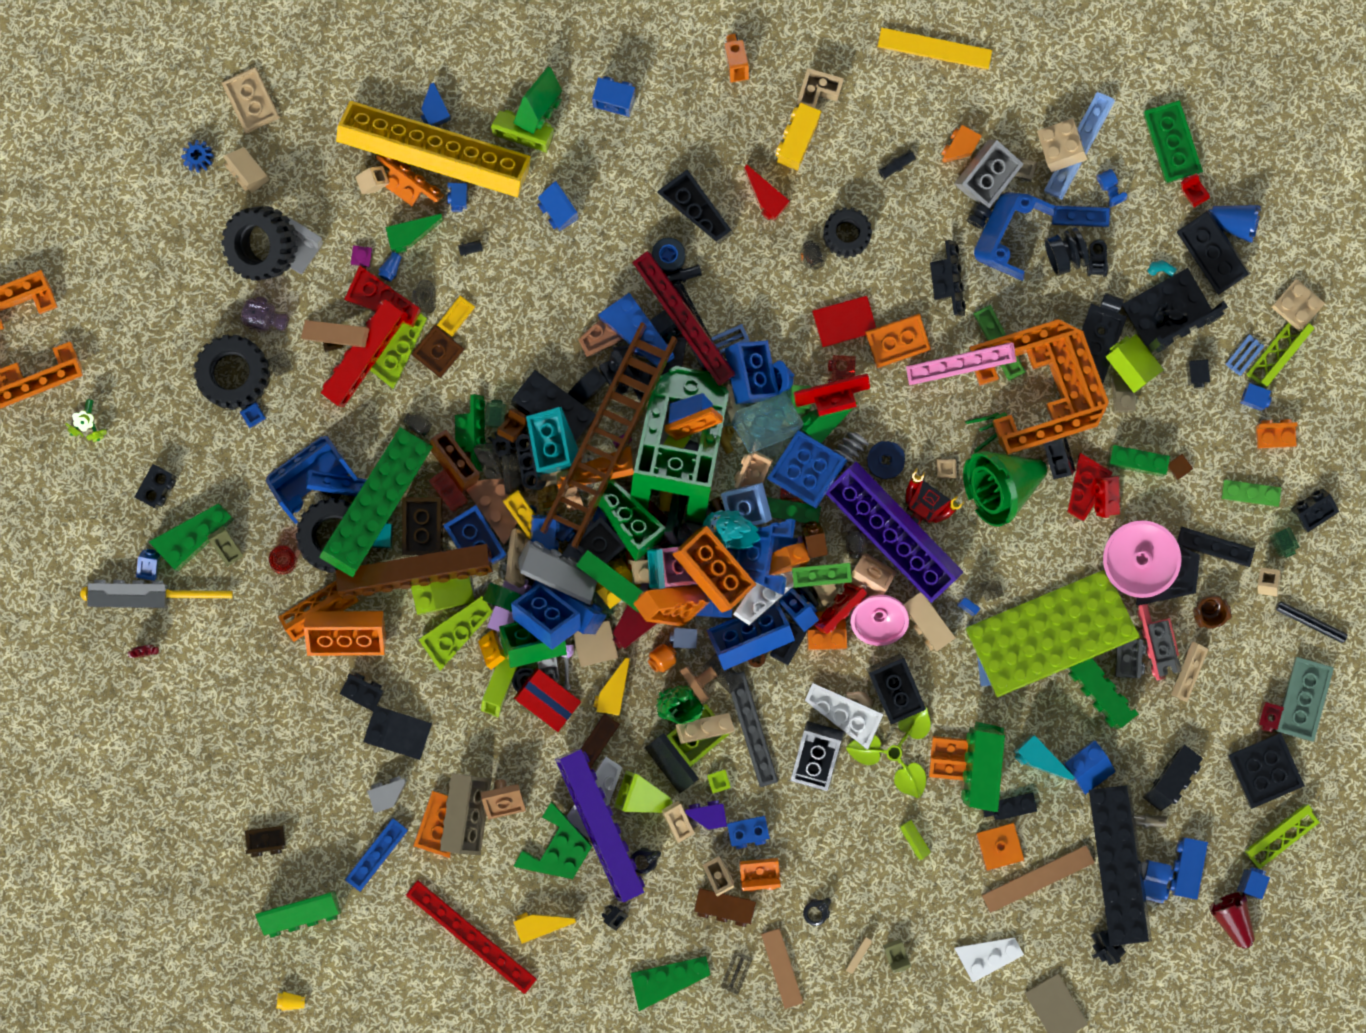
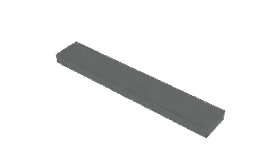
M745 672L726 676L759 787L777 783L778 779Z

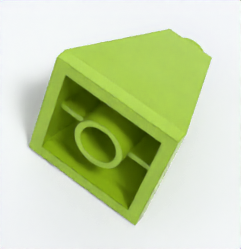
M626 770L614 807L625 812L662 813V809L671 805L672 800L640 775Z

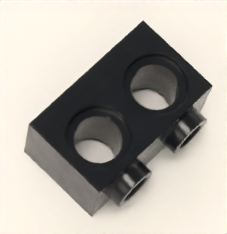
M1067 437L1044 443L1053 479L1073 475L1076 469Z
M152 464L134 498L158 510L159 506L163 507L167 500V497H165L167 491H171L175 486L176 480L174 479L176 476ZM164 474L166 481L163 484H158V476ZM155 491L157 494L156 499L149 501L148 494Z

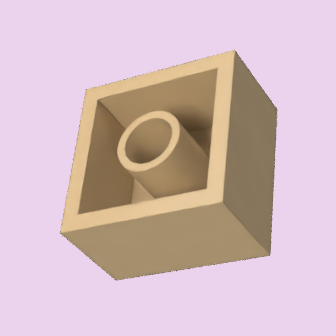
M1073 118L1037 131L1047 165L1051 172L1087 160L1081 137Z

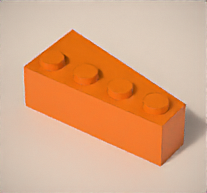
M698 585L644 591L633 604L647 622L684 627L710 601Z

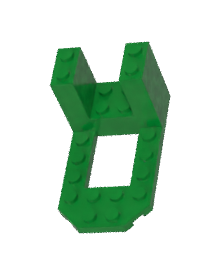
M675 366L669 369V372L660 376L649 399L630 496L647 511L652 489L689 496L685 521L703 524L711 492L723 422L702 430L698 451L661 445L660 441L669 401L677 402L703 393L713 403V408L723 416L724 422L729 391L725 386H719L710 372Z

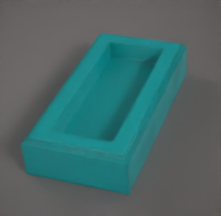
M648 549L649 587L655 589L665 588L663 549Z

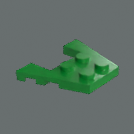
M551 801L542 818L559 827L541 859L522 850L514 867L573 879L592 848V844L568 820V817L556 807L557 805Z

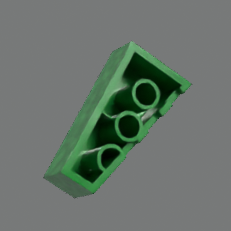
M611 479L598 505L634 560L637 561L647 553L648 549H652L663 540L665 527L614 479Z
M1092 658L1068 668L1070 671L1068 673L1069 677L1074 682H1079L1082 686L1080 688L1081 692L1085 697H1091L1094 701L1092 703L1093 707L1098 713L1102 711L1106 716L1104 720L1110 728L1114 726L1115 729H1120L1139 715L1136 709L1131 711L1128 707L1129 701L1124 695L1122 696L1120 693L1117 694L1115 692L1117 690L1116 686L1109 678H1104L1105 673Z

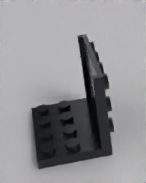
M1189 268L1122 304V308L1141 341L1151 353L1155 351L1159 353L1174 343V340L1185 337L1194 329L1214 323L1225 314L1224 310L1228 308L1225 301H1222L1212 310ZM1168 303L1167 310L1176 309L1187 313L1188 321L1183 324H1172L1171 326L1165 324L1163 326L1155 319L1154 313L1161 304ZM1178 313L1169 314L1174 318L1183 317V315Z

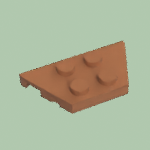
M504 477L480 480L475 485L466 489V491L501 542L506 545L511 530L516 528L518 522L502 500L514 491Z

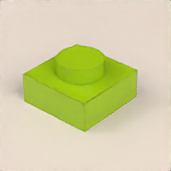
M726 770L707 775L713 794L731 788Z

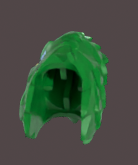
M688 686L671 687L664 692L660 691L658 694L659 698H657L658 703L656 704L658 716L675 723L685 724L693 722L701 717L702 711L705 709L701 702L693 696V689Z

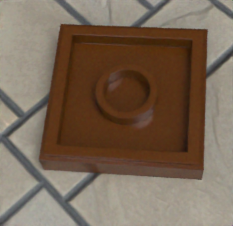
M435 325L411 355L441 379L465 349Z

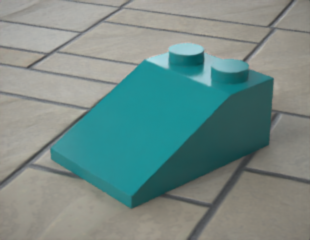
M562 407L526 416L537 473L550 474L571 468L578 453V447Z
M1030 735L1013 751L1016 754L1014 758L1021 765L1026 764L1065 780H1073L1075 778L1035 735Z

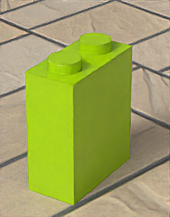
M1137 334L1131 338L1127 335L1120 342L1110 348L1111 353L1106 356L1133 393L1164 371L1163 367Z

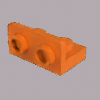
M1292 419L1280 420V423H1273V420L1261 421V424L1256 426L1257 449L1296 447L1295 427L1298 426L1297 422H1292Z

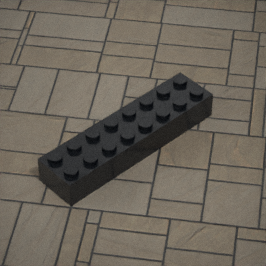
M1123 785L1089 790L1110 946L1151 942L1152 936L1131 786Z

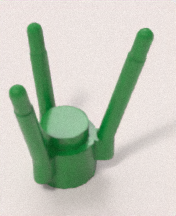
M997 412L992 415L967 420L965 423L971 424L992 419L990 424L979 429L984 431L991 427L994 428L993 420L1005 417L1007 414L1005 412L1001 414ZM994 433L979 445L974 452L977 453L998 437L997 434Z

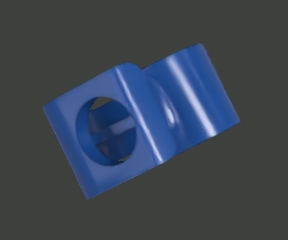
M1112 169L1096 176L1102 191L1108 192L1109 207L1127 200L1126 192L1118 194V188L1116 187L1118 179Z

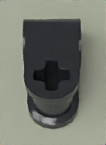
M1095 240L1088 247L1089 265L1087 266L1086 274L1087 277L1091 275L1107 277V245L1103 240ZM1093 245H1099L1102 248L1101 254H1096L1093 251Z

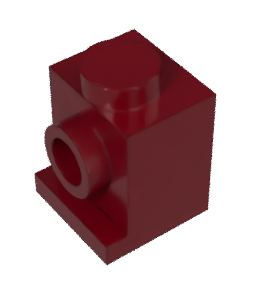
M1262 702L1256 725L1261 726V730L1272 732L1273 729L1278 730L1284 707ZM1269 714L1274 716L1273 721L1268 720Z

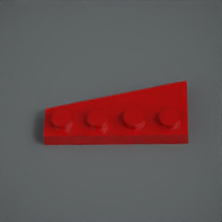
M359 265L344 300L375 313L381 301L385 299L391 300L409 314L403 323L414 327L421 309Z

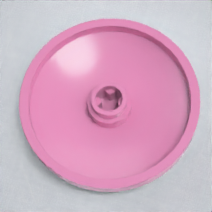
M1134 521L1123 525L1111 535L1104 549L1103 564L1107 577L1118 590L1129 596L1147 598L1164 592L1176 580L1181 567V551L1175 537L1163 526L1150 521Z

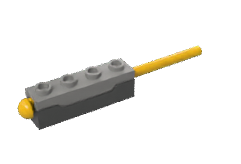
M94 580V583H88V586L81 589L80 596L83 600L88 601V607L168 608V598H233V591L169 590L168 585L163 584V581H152V584H144L143 580H132V584H125V580H113V583H106V580Z

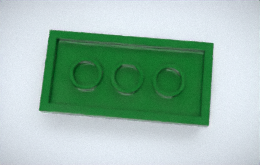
M1180 100L1143 111L1165 184L1184 179L1196 173L1201 174L1203 170Z

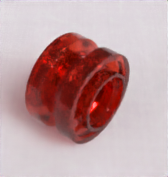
M277 546L270 552L269 564L275 573L286 575L295 569L297 560L291 548ZM286 556L288 561L285 564H279L277 562L278 558Z

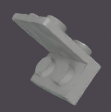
M289 218V224L294 225L295 230L293 232L298 238V241H296L298 251L294 253V256H296L295 261L289 264L291 269L299 274H303L322 247V238Z

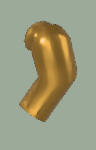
M730 425L722 429L720 444L726 455L735 451L730 443L735 429Z

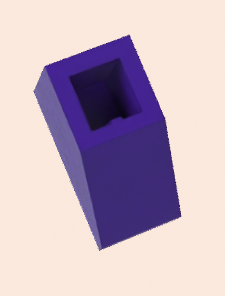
M719 800L707 802L708 806L700 807V803L688 805L689 809L685 810L689 817L708 830L727 827L723 803L719 804Z

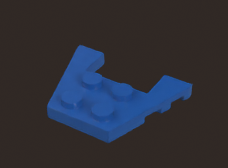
M787 519L781 523H772L770 526L762 528L758 527L759 531L756 533L760 536V540L754 543L751 548L735 550V560L754 582L781 595H784L787 578L769 575L775 536L793 538L796 522L794 519Z

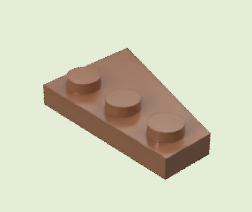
M599 320L579 339V343L588 358L624 339L607 324Z

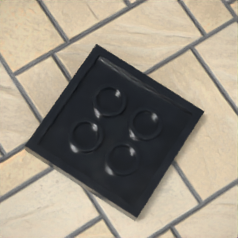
M1282 733L1275 734L1227 755L1250 809L1305 786Z

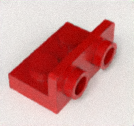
M1119 476L1095 478L1094 492L1096 503L1094 509L1096 516L1109 518L1110 515H1119Z

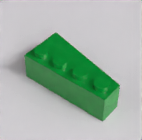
M218 503L149 541V543L174 570L179 571L210 542L207 537L208 535L223 526L226 528L234 518Z

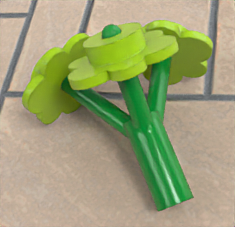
M87 399L84 410L73 414V425L75 427L65 423L69 428L67 431L71 436L77 437L80 435L84 437L78 431V428L81 431L92 428L93 433L86 436L88 441H100L107 434L106 429L97 431L93 422L94 416L91 414L93 400Z

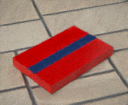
M538 668L535 669L514 696L517 702L557 732L560 731L581 703L579 699Z

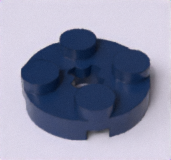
M881 441L870 449L867 456V465L874 476L883 480L892 479L902 472L905 465V454L898 444ZM883 455H884L885 457H888V456L891 457V459H890V461H889V462L891 463L890 465H887V464H884V465H883V464L881 463L882 460H883V459H882V456H883Z

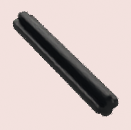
M1282 601L1276 606V611L1340 643H1344L1348 637L1347 633Z

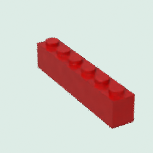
M385 299L381 301L376 308L377 312L367 320L365 325L369 329L366 346H352V348H349L344 354L345 358L334 368L332 377L323 384L321 394L339 407L346 406L409 315L391 300Z

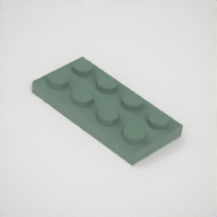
M1295 657L1282 704L1284 710L1282 711L1278 730H1275L1276 732L1314 742L1334 667Z

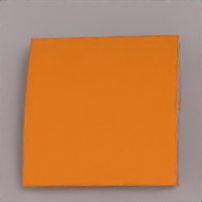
M932 736L929 777L963 780V772L966 770L965 752L968 749L966 739Z

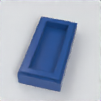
M967 598L961 599L957 604L971 616L976 615L980 610L979 606Z

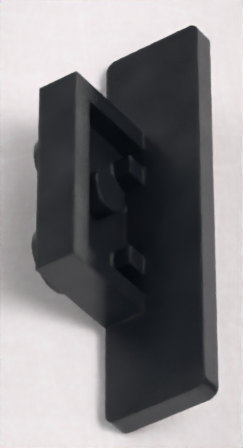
M945 240L947 259L930 262L934 300L952 298L954 315L962 317L965 316L966 303L963 300L962 293L964 286L960 276L962 268L958 259L959 246L956 241Z

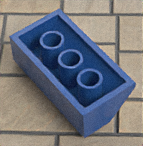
M778 601L750 625L736 617L706 630L723 670L795 641L790 625Z

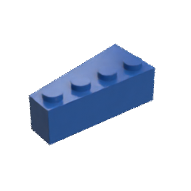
M630 293L598 314L599 319L626 340L628 344H631L640 323H645L646 329L640 340L664 351L666 350L667 344ZM636 347L640 354L658 367L661 358ZM673 352L671 353L667 363L674 359Z

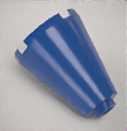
M1228 205L1213 206L1212 209H1209L1223 231L1253 243V237L1256 235L1260 216H1258V213L1261 211V206Z

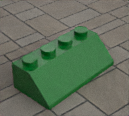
M969 727V732L966 736L968 749L965 752L966 770L963 772L964 789L961 792V799L968 807L998 812L1005 735L992 727Z
M333 891L255 914L263 935L269 934L270 938L281 935V931L286 929L289 932L300 930V925L307 924V927L319 924L318 920L326 919V922L338 919L337 915L341 914L336 892Z

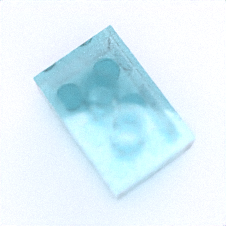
M786 392L736 411L731 422L749 453L795 436L804 424Z

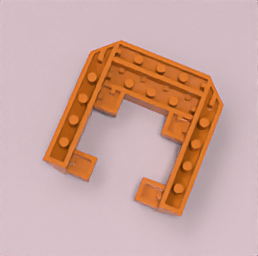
M39 270L0 286V312L31 299L34 300L39 314L58 308L52 293L53 290L43 271ZM0 318V330L5 328ZM70 341L52 348L58 365L26 378L23 377L18 363L0 368V409L82 377L81 362L77 357L72 342Z
M1058 319L969 347V352L1014 343L1016 356L1027 353L1033 369L1049 365L1061 399L1046 404L1051 421L1017 431L1012 414L993 420V425L999 439L997 442L1007 455L1098 426L1109 401L1083 331ZM995 367L974 371L979 386L999 379Z

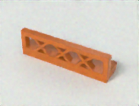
M334 581L278 617L287 634L295 642L305 635L304 622L306 612L344 611L359 601L357 596L353 599L342 598L336 591L337 583ZM323 596H327L325 600L320 601ZM311 606L309 610L303 612L304 608ZM291 616H294L293 620L286 623V619L290 618Z

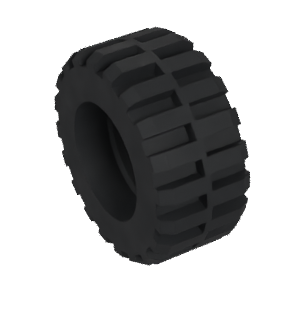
M270 206L245 208L233 214L232 219L227 221V228L223 229L222 233L224 240H221V245L224 246L225 250L222 252L224 257L227 256V264L229 267H234L233 271L237 275L241 274L242 278L251 279L252 281L270 279L282 275L284 271L291 267L289 263L295 261L296 256H294V253L298 251V246H296L298 238L293 232L295 230L294 225L289 224L290 219L287 216H282L283 213L280 210H274ZM255 226L262 228L269 238L270 250L264 261L255 256L250 246V235Z
M222 335V338L216 337L212 339V343H206L203 346L205 349L202 353L199 351L197 355L198 361L194 363V368L196 369L194 379L197 381L196 385L202 392V395L213 404L224 409L229 408L230 410H236V408L243 409L248 404L257 402L256 399L264 394V388L268 387L269 382L267 380L270 377L269 363L262 350L251 340L245 337L242 338L239 335ZM228 355L241 356L247 361L250 369L246 382L234 390L222 388L214 376L216 365L222 358Z
M335 498L320 500L317 504L309 506V510L301 515L302 519L297 524V547L301 551L303 558L313 567L328 573L339 570L319 558L322 549L317 544L316 531L319 525L327 519H342L351 503Z

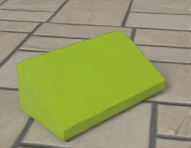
M912 820L900 826V830L919 860L924 859L931 853Z

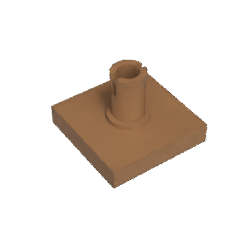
M689 666L680 671L702 703L711 698L704 689V685L718 677L712 667H709V669L698 676L693 673Z
M499 779L494 782V790L481 792V799L488 820L526 811L519 784L506 787V781Z

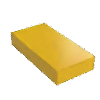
M460 295L437 326L453 337L475 309V306Z

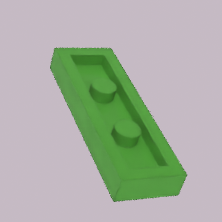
M1223 480L1221 499L1279 507L1281 487Z
M850 563L792 568L794 588L852 582Z

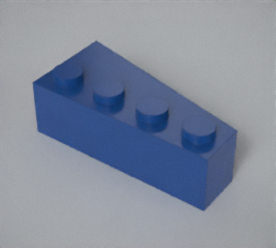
M535 580L531 589L541 582ZM543 584L580 613V633H597L607 614L602 612L603 608L595 603L589 605Z

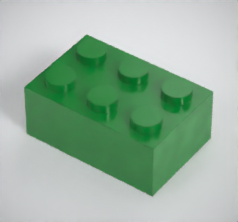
M518 622L499 626L501 644L510 668L567 655L565 641L554 649H550Z

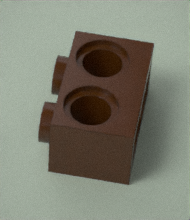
M809 521L802 525L803 541L809 558L828 555L825 534L820 522Z

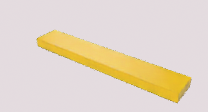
M882 27L877 46L879 48L983 69H989L992 50Z

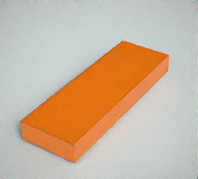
M709 407L665 425L664 431L677 441L722 423L723 416L714 408Z

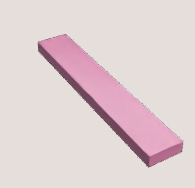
M1007 343L906 366L909 385H915L1014 363L1017 360L1014 343Z

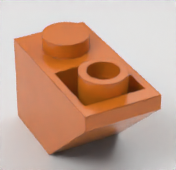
M964 125L960 129L956 128L951 136V139H953L951 145H946L941 153L944 156L942 161L946 163L971 156L982 136Z

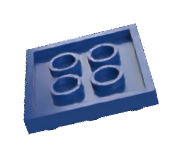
M798 430L767 479L812 507L817 508L847 462V459Z

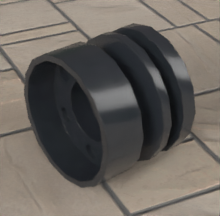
M1077 228L1071 229L1070 233L1065 231L1063 233L1064 241H1062L1058 234L1044 240L1046 253L1057 276L1069 273L1071 271L1070 263H1072L1076 270L1080 269V264L1083 267L1089 265L1088 248Z

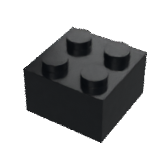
M600 517L585 531L577 550L582 556L588 550L608 565L626 546L620 537Z

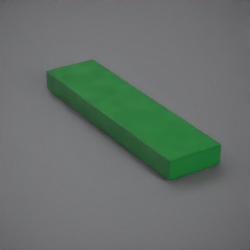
M587 550L576 566L639 612L633 603L638 600V596L643 591Z

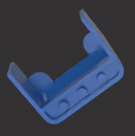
M1013 192L1001 194L974 249L975 259L982 264L1023 281L1024 271L1007 264L1010 259V251L1006 246L1000 244V241L1015 210L1021 213H1029L1034 208L1054 217L1055 206L1029 194Z
M322 436L271 472L266 478V483L277 502L295 524L298 521L293 513L301 510L304 503L302 497L311 491V489H306L308 470L344 476L350 474L354 481L358 479L328 436Z

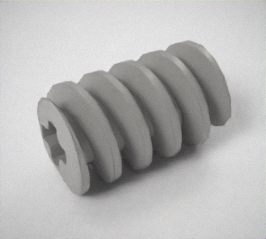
M848 432L847 436L849 439L843 438L844 445L839 443L837 445L839 450L834 449L833 451L846 458L847 462L854 463L855 461L852 456L859 457L857 450L864 451L862 444L868 446L869 443L858 433ZM846 462L845 465L843 466V467L846 468V469L849 468V465L847 464V462Z

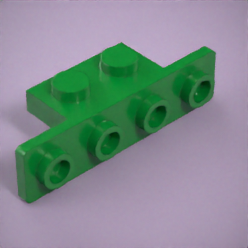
M471 394L470 413L455 415V441L464 453L471 452L472 464L479 472H484L486 465L485 401L483 395Z

